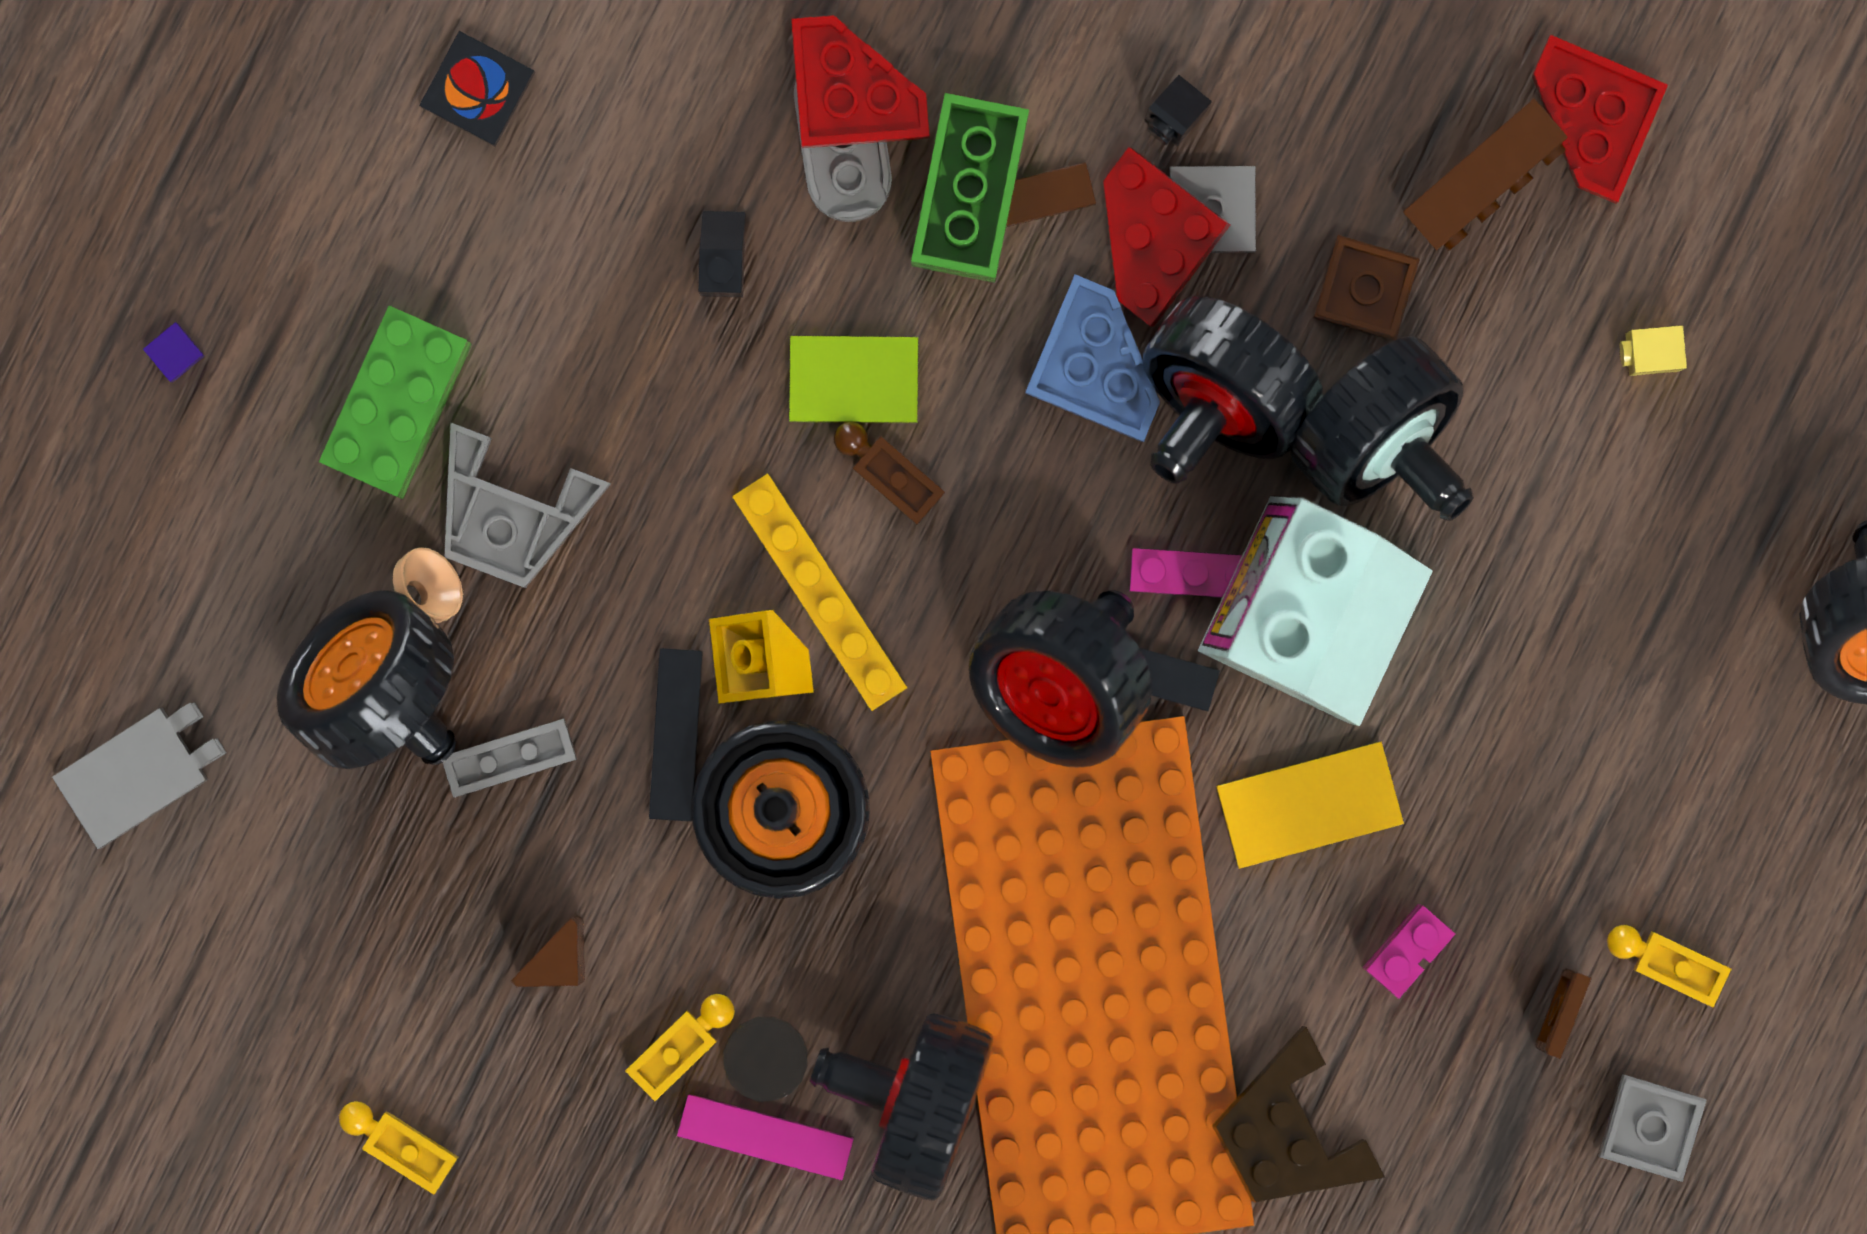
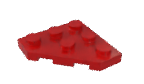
M834 15L791 19L802 148L930 138L926 93L917 85L903 76L890 62L870 45L863 42Z
M1550 35L1534 69L1532 78L1546 112L1568 136L1562 142V145L1567 149L1563 155L1576 187L1617 204L1668 84Z
M1128 147L1103 181L1117 299L1121 304L1149 326L1155 327L1231 224L1136 150Z

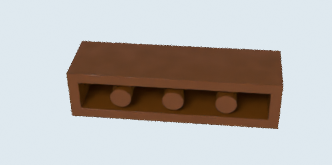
M1534 98L1404 210L1403 213L1436 251L1443 245L1450 251L1468 236V233L1463 228L1475 217L1483 223L1501 207L1496 201L1497 198L1508 189L1515 195L1534 179L1529 171L1541 160L1546 166H1549L1567 149L1562 145V142L1568 136Z

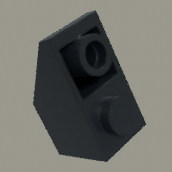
M1178 75L1149 107L1145 120L1150 125L1147 130L1164 145L1171 141L1178 146L1209 109L1212 101Z

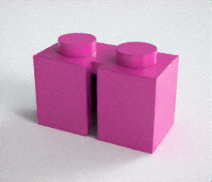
M1417 904L1362 968L1399 999L1424 971L1419 962L1424 959L1431 963L1455 936V933L1426 907Z

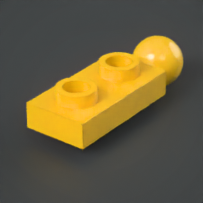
M1619 925L1613 928L1607 937L1608 949L1615 957L1629 959L1635 956L1639 958L1633 969L1634 971L1710 1007H1714L1731 971V968L1652 931L1646 943L1641 941L1638 931L1629 925Z
M722 994L708 996L701 1005V1016L696 1019L687 1010L625 1071L656 1101L717 1042L709 1031L712 1028L725 1027L732 1021L735 1012L732 1001Z
M350 1102L342 1108L339 1114L340 1126L346 1133L353 1136L365 1134L369 1137L362 1148L364 1151L433 1195L436 1194L459 1158L387 1111L379 1122L375 1121L372 1110L363 1102Z

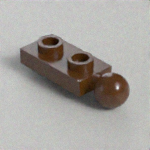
M856 422L843 423L836 429L834 444L838 451L844 455H857L860 458L859 462L853 467V470L916 525L920 523L945 494L939 486L881 436L872 446L868 443L866 430Z

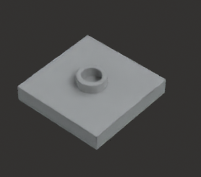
M1184 166L1169 168L1170 178L1231 224L1210 253L1256 252L1255 166Z
M1622 1074L1598 1156L1683 1182L1707 1100Z

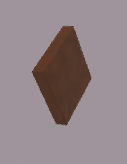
M1338 235L1313 318L1387 340H1396L1420 259Z
M1567 968L1563 970L1535 1043L1538 1050L1561 1059L1591 981L1590 977Z

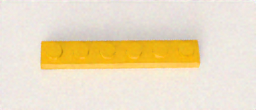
M767 473L732 496L871 711L907 689V686L769 474Z

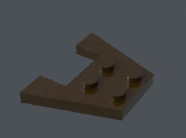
M1302 1026L1212 1125L1253 1202L1386 1178L1367 1141L1364 1139L1357 1141L1329 1158L1324 1152L1290 1087L1292 1083L1326 1065L1305 1026Z

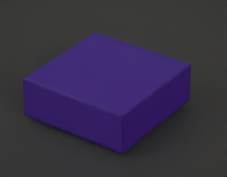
M177 322L172 324L143 349L171 383L205 356Z

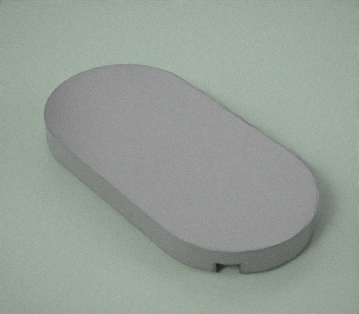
M795 83L794 102L801 142L797 84ZM887 142L802 148L806 182L810 197L817 208L825 215L838 221L856 222L872 216L884 205L892 184Z

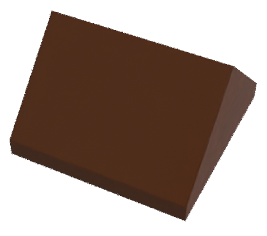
M578 915L572 917L523 967L511 982L516 987L579 986L585 981L584 921Z

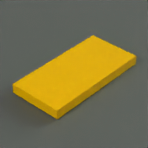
M1382 741L1216 786L1238 869L1404 824Z

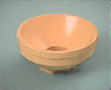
M421 547L406 553L396 563L393 571L394 592H399L411 599L436 623L446 621L457 614L463 601L462 585L454 567L445 557L434 550ZM408 585L413 586L419 592L421 605L412 599L407 590Z

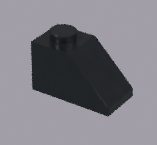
M703 211L698 287L701 297L743 298L745 212Z

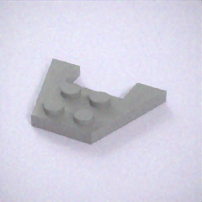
M450 422L444 557L526 588L611 483L570 468L556 507H551L478 479L477 476L492 438Z

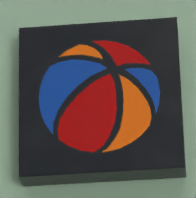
M459 31L419 106L496 147L536 72Z

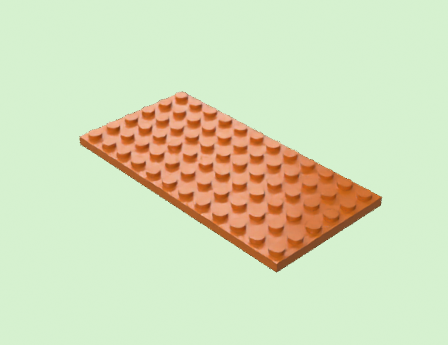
M1185 716L1140 722L1131 736L1111 758L1100 764L1088 767H1065L1046 762L1027 753L1010 740L931 750L967 1023L988 1031L994 1040L993 1049L977 1091L996 1234H1197L1254 1226L1251 1199L1212 1127L1218 1118L1237 1099Z

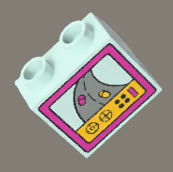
M1270 496L1199 646L1198 652L1342 721L1360 726L1433 571L1381 536L1302 498Z

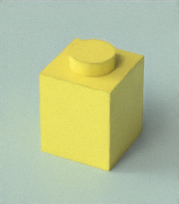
M1683 326L1638 329L1627 332L1626 341L1620 342V358L1622 366L1629 367V376L1679 372L1686 369Z

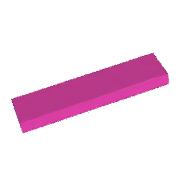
M688 1094L677 1134L678 1137L838 1180H843L854 1139L849 1136L693 1094Z

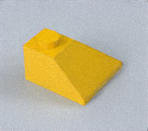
M773 610L709 619L718 704L814 692L809 649Z

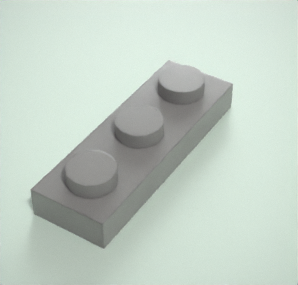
M561 719L452 753L443 762V766L453 798L577 760V756L566 721Z

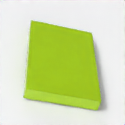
M790 336V422L917 423L918 337Z

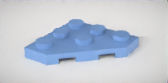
M1075 274L1025 394L1135 440L1144 442L1160 404L1155 388L1145 373L1143 359L1125 320L1115 291Z

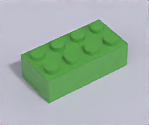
M945 93L911 259L913 267L995 283L1029 109Z
M389 305L319 462L403 499L472 344L462 337Z

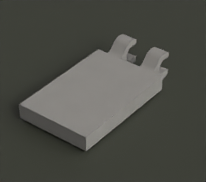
M195 703L185 705L170 717H168L163 708L157 709L52 777L97 849L103 848L207 781L208 778L202 768L227 753L218 738L208 741L193 753L190 752L179 732L204 717Z

